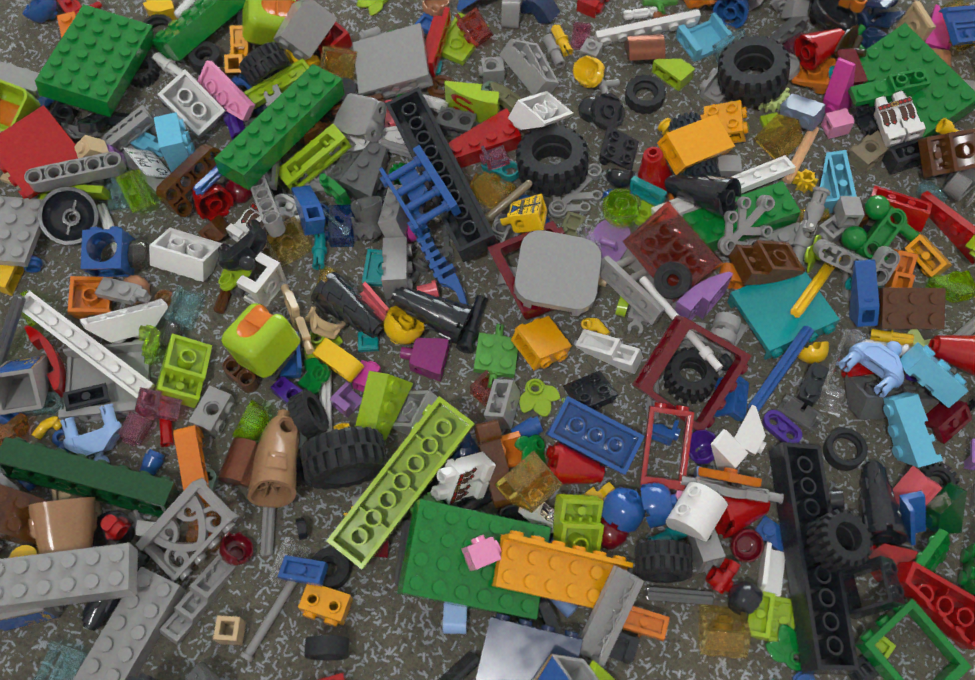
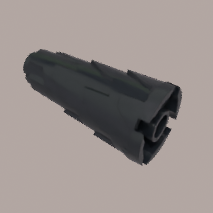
M673 174L667 177L664 183L667 192L721 217H724L727 211H735L738 207L735 201L736 196L741 197L740 181L733 177Z
M331 272L325 276L328 278L326 282L320 280L311 295V301L314 306L371 338H378L384 333V322L340 274Z
M404 287L396 288L391 297L394 300L393 304L405 311L412 318L424 323V326L438 333L440 337L448 339L453 344L457 343L472 310L471 306L461 302H453L439 296L435 297L419 290L415 291Z
M876 460L868 461L863 466L861 482L862 501L860 504V516L863 524L866 523L869 527L867 530L871 532L872 538H870V541L873 542V545L876 542L900 546L907 542L909 536L899 504L896 503L893 488L889 483L886 467H883Z
M109 538L106 546L124 543ZM144 551L138 552L137 572L140 567H144L150 560V556ZM122 598L87 602L81 615L83 617L81 621L84 622L82 626L92 631H96L102 625L105 626Z

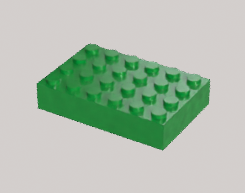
M83 4L35 79L39 96L111 117L153 44V26Z
M906 23L866 49L867 54L865 57L859 56L868 79L866 83L885 80L890 74L925 68L931 84L906 96L912 98L917 115L926 127L922 136L924 138L940 134L936 132V126L941 119L946 118L954 124L975 110V91Z
M419 499L414 502L397 594L495 614L502 613L515 618L537 620L540 597L493 587L497 561L470 571L462 548L472 545L471 540L484 535L485 539L493 537L494 541L496 540L500 545L501 535L510 534V531L524 533L523 537L527 538L540 536L545 538L544 542H549L551 528Z

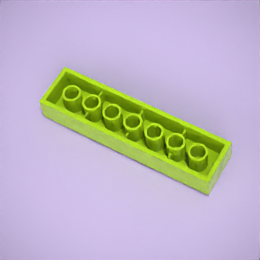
M438 396L330 535L327 542L358 567L364 569L409 512L414 502L419 499L435 478L438 469L445 465L469 434L475 423Z

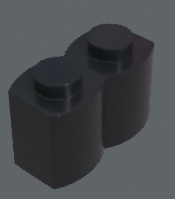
M816 362L809 367L802 379L801 387L795 395L796 398L804 402L801 409L805 410L808 405L812 408L821 396L822 387L829 377V368Z

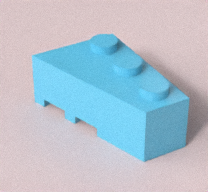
M846 150L826 153L820 187L828 189L831 194L827 196L823 214L834 213V207L840 196L857 197Z
M917 342L900 358L904 371L909 376L913 375L921 386H925L948 408L951 407L969 391L965 386L967 381L959 373L954 375L949 371L951 367L943 359L938 361L934 357L936 353L928 345L923 347Z
M904 392L883 398L885 404L883 410L889 423L888 433L892 438L894 457L898 461L918 468L943 461L941 454L936 455L932 444V441H936L934 435H929L924 422L928 421L919 395Z

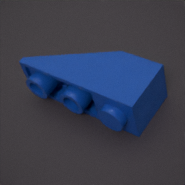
M311 186L292 187L291 191L304 235L324 233L325 216L321 203Z
M875 260L854 261L849 318L857 327L877 326L880 305Z

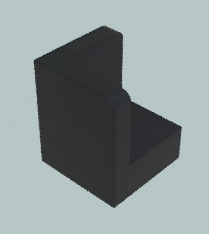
M620 632L609 657L631 665L640 639Z

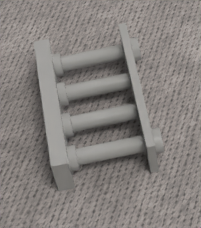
M633 244L629 245L622 259L617 262L609 256L602 259L599 276L651 325L657 323L665 311V308L645 288H642L636 282L643 276H646L654 285V275L658 267ZM629 265L635 273L629 275L622 268ZM668 278V284L671 286H676V284ZM664 297L666 301L674 308L676 307L677 301L680 299H671Z

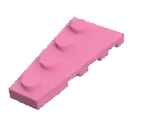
M206 61L197 82L227 112L243 121H248L255 108V104L212 61Z

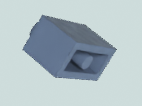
M793 93L780 105L781 121L813 131L824 119L825 104Z

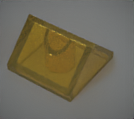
M334 45L323 46L320 68L340 78L353 80L357 51Z
M777 114L753 139L773 159H777L784 155L788 157L802 142L803 135L799 119Z
M295 216L284 221L285 232L282 235L271 237L266 231L267 242L265 249L272 259L280 262L282 268L312 251V246L304 235Z

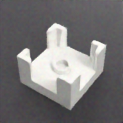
M260 252L255 260L267 267L256 282L242 275L236 283L239 288L249 293L247 296L244 295V301L250 304L259 303L267 307L280 291L281 285L287 281L280 262Z

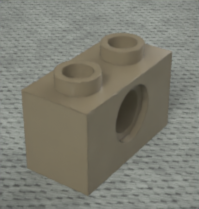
M876 131L872 135L868 134L859 145H853L848 151L849 163L862 174L882 161L889 148L885 147L881 133Z

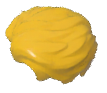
M584 56L574 63L573 75L583 87L594 88L602 82L605 67L597 58Z

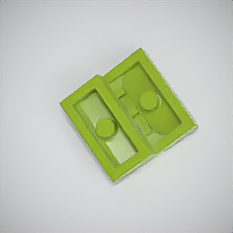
M763 591V599L759 607L753 613L748 614L746 635L768 642L778 641V630L781 624L795 629L791 599L777 597L775 593Z

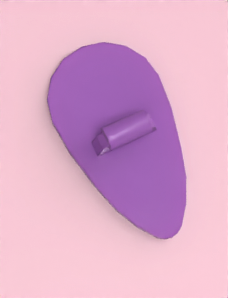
M609 219L600 222L595 227L591 241L601 251V261L604 257L609 256L617 262L626 252L631 241V232L623 222Z

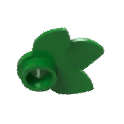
M309 358L303 362L307 373L297 384L316 395L322 384L329 379L331 370L328 365L321 364L319 359Z
M536 434L530 437H519L514 446L522 451L521 467L523 469L534 467L538 475L542 474L543 468L546 466V459L543 453L545 450L543 439Z
M781 624L778 630V641L766 643V650L774 661L785 663L793 671L802 670L800 661L797 663L793 659L794 654L799 656L796 631L788 625Z

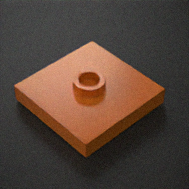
M699 467L698 470L699 476L754 487H761L762 482L760 478L737 474L738 470L724 467V471Z

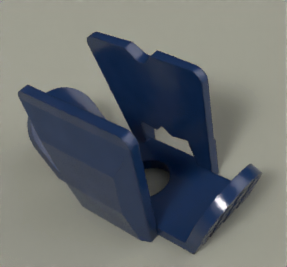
M868 0L863 11L856 14L858 25L862 24L866 29L869 26L889 28L897 20L901 19L906 11L880 12L882 9L895 6L898 0ZM868 8H872L870 15L868 14Z

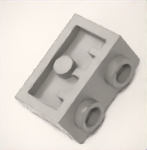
M718 67L711 70L709 78L707 80L704 79L699 88L701 90L700 97L712 104H721L725 99V94L720 91V86H718Z

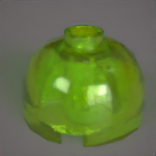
M618 188L611 190L603 198L602 214L610 225L624 228L636 222L641 212V200L637 194L634 196L630 193V190Z
M251 399L232 437L257 441L269 422L268 410L262 404Z

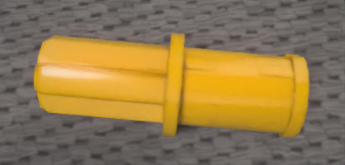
M559 24L553 25L551 32L556 44L561 48L562 55L564 57L569 56L566 50L572 55L573 49L568 42V36L564 34Z
M872 328L870 340L886 343L896 341L900 345L909 344V346H912L914 335L894 332V330L884 331Z

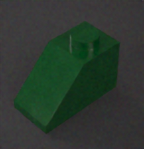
M953 482L948 483L927 505L926 527L935 534L939 529L945 530L949 534L961 533L967 491Z

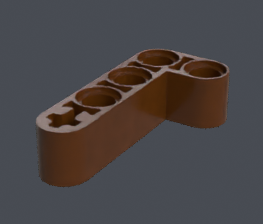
M207 144L201 145L157 186L156 195L169 211L180 217L190 215L192 205L184 195L216 166L214 158L221 152L218 148Z
M230 354L222 364L226 376L243 392H255L259 387V381L255 373L239 365ZM238 367L235 371L230 372L232 368ZM252 379L250 383L244 384L245 381Z
M495 419L476 424L474 431L479 451L484 452L496 465L492 477L488 481L494 508L498 509L504 505L516 504V497L501 442L502 434L498 420Z

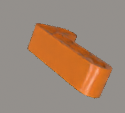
M197 425L174 430V441L183 491L191 482L203 478L210 488L202 449L205 448V444L203 445L202 438H204L202 430ZM199 494V496H200V498H201V500H202V502H203V504H204V507H205V508L209 507L210 505H209V504L204 500V498Z

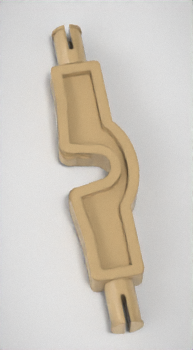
M283 284L280 289L284 295V302L290 315L292 326L296 332H299L301 346L305 348L306 354L310 355L314 352V348L310 341L311 337L304 318L300 316L299 306L293 292L290 291L288 284Z

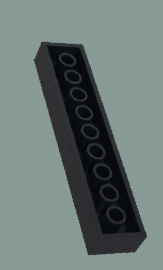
M417 87L385 103L412 159L416 156L413 148L420 145L461 211L455 217L451 211H445L440 216L462 261L465 262L488 251V247L498 244L495 234L420 88ZM417 166L420 175H422V172L425 171L423 166L420 168ZM424 182L427 190L430 191L432 186H434L433 182ZM442 196L432 198L436 207L442 204Z
M782 442L769 450L775 493L784 494L783 503H776L802 674L844 675L860 671L843 572H831L828 568L824 569L821 567V563L814 560L815 556L813 553H810L809 549L811 547L807 544V539L809 538L807 531L811 529L810 524L815 519L832 511L821 446Z

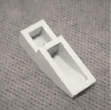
M586 329L582 331L575 344L576 348L633 374L636 373L643 359L639 348L622 344L618 338Z

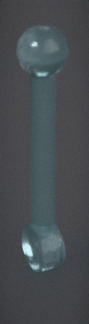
M322 208L324 216L342 230L343 235L350 233L348 227L342 226L327 213L325 208Z

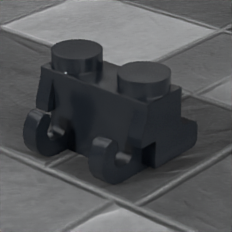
M869 104L856 106L854 122L860 126L864 138L868 134L872 135L876 131L880 132L877 121L874 118L875 106L870 107Z

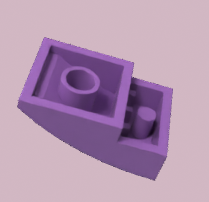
M726 272L715 275L692 287L677 301L675 311L679 316L686 317L689 320H692L696 315L704 319L726 293L733 273Z

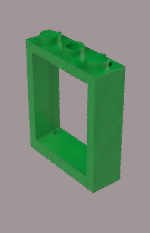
M913 598L904 599L906 605L893 608L887 614L880 615L875 620L876 625L871 629L868 628L863 631L862 635L859 636L860 640L855 644L884 680H904L875 644L906 614H909L950 662L933 680H959L971 668V665Z

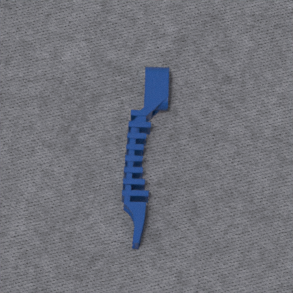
M414 168L398 179L402 186L419 177V174ZM423 183L409 191L407 195L413 201L428 192ZM425 203L410 211L414 220L424 215ZM426 223L419 227L423 236L420 237L417 231L414 232V235L417 237L416 240L425 254L424 257L430 264L429 267L435 279L442 287L450 288L456 292L459 301L468 305L464 289L455 274V267L452 263L449 264L433 242V238L429 234L431 230Z

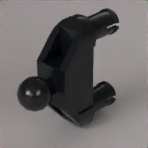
M253 219L250 220L251 223L248 222L249 232L232 247L228 244H222L221 247H218L220 254L218 261L223 269L229 271H250L254 268L255 258L263 251L267 242L266 232L261 228L258 220Z

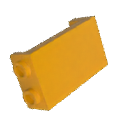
M716 114L668 132L657 142L675 175H679L688 167L717 155H726L735 147Z

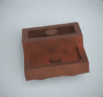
M663 34L627 36V41H624V49L627 50V59L629 61L665 59L666 52Z
M234 438L217 479L235 486L240 485L249 488L258 446L256 441L246 438Z

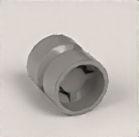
M719 312L715 315L712 324L713 328L710 332L735 345L736 335L741 326V319L732 313ZM707 340L712 347L719 350L727 351L721 348L720 346L714 344L713 342Z

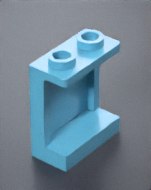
M714 12L711 14L709 21L688 29L685 24L678 26L676 39L693 62L724 50L728 44L731 45L733 35L724 25L722 19Z

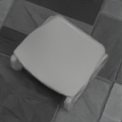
M349 93L339 108L333 124L343 134L364 135L366 140L377 143L384 130L387 106L384 102L378 101L375 98Z

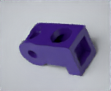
M283 376L270 387V390L287 406L288 399L302 391Z

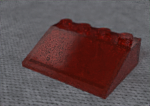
M669 201L622 241L653 278L656 270L664 263L679 262L687 266L693 278L691 288L702 282L724 264L679 210ZM671 274L668 277V284L671 286L678 284V276ZM680 298L671 299V300H672L673 302H676V301H677L678 299H680Z

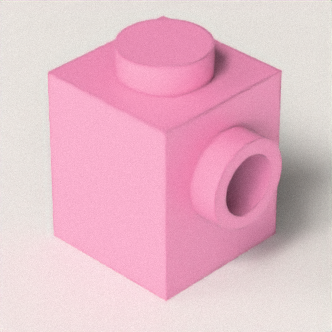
M845 108L826 113L821 126L828 139L849 134L854 124V118Z
M484 535L471 540L472 545L462 548L470 571L477 570L501 559L500 545L496 540L494 541L493 537L485 539Z

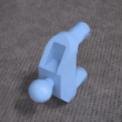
M890 341L886 346L881 343H856L849 349V354L838 362L840 369L847 365L844 369L845 372H849L857 363H861L881 377L883 380L874 387V392L877 395L883 391L879 395L880 397H885L893 388L899 387L904 382V371L899 358L902 346L896 341Z
M113 404L99 407L104 422L103 428L83 435L78 434L74 417L60 421L65 435L63 444L66 449L76 454L94 456L93 460L95 461L102 459L110 463V460L103 455V452L113 449L123 431L122 423L117 421Z

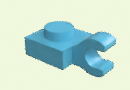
M144 132L131 142L135 149L153 151L154 154L161 158L163 157L158 139L147 132Z

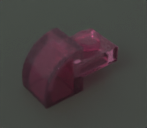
M140 387L135 405L136 413L150 420H154L156 417L177 422L181 399L163 396L160 391Z

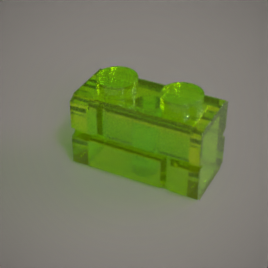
M139 169L130 170L115 177L132 213L140 212L156 204L145 180L142 179L143 176Z

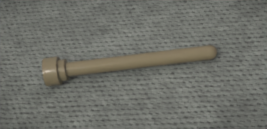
M526 180L487 213L485 217L488 223L532 186V181Z

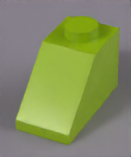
M655 59L651 72L679 92L693 79L695 68L682 59Z

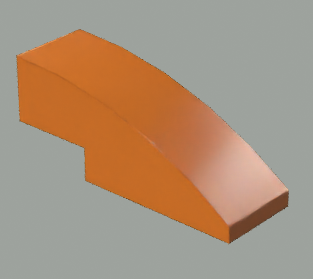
M893 248V250L899 253L900 261L885 287L912 288L915 279L913 271L918 254Z

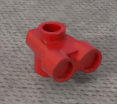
M108 514L102 519L100 525L106 532L105 536L107 539L111 538L119 541L127 533L131 523L125 517L118 518Z
M725 558L719 569L712 567L705 578V581L710 584L709 588L722 595L724 592H728L733 586L732 578L737 574L741 565Z

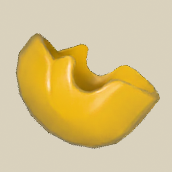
M814 342L808 348L804 347L798 358L808 364L824 361L828 356L829 342Z

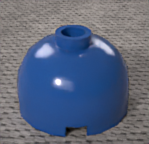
M31 0L30 4L26 5L23 15L37 23L46 22L48 19L53 20L58 13L55 10L57 2L56 0Z
M717 0L713 11L722 19L724 25L726 24L736 29L746 21L749 15L748 0ZM735 18V21L733 23L727 24L724 21L725 19L732 20Z
M661 483L642 484L641 497L643 508L646 510L647 515H650L646 517L649 527L656 528L666 525V519L678 501L676 494L672 495L669 488Z
M622 487L616 488L603 499L602 516L610 525L612 522L618 525V530L625 532L636 531L643 522L646 510L643 508L641 496L635 490Z

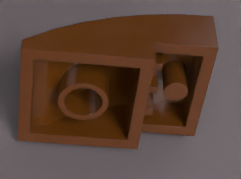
M975 128L918 140L924 178L975 168Z
M756 240L753 246L736 244L729 254L744 285L774 283L796 277L805 272L789 242Z

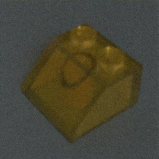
M699 604L698 645L700 654L747 659L751 632L746 613L740 612L741 615H737L726 606Z

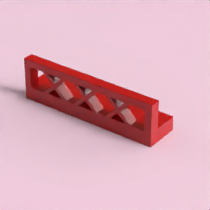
M450 7L444 8L442 16H433L425 42L431 77L436 75L450 29Z

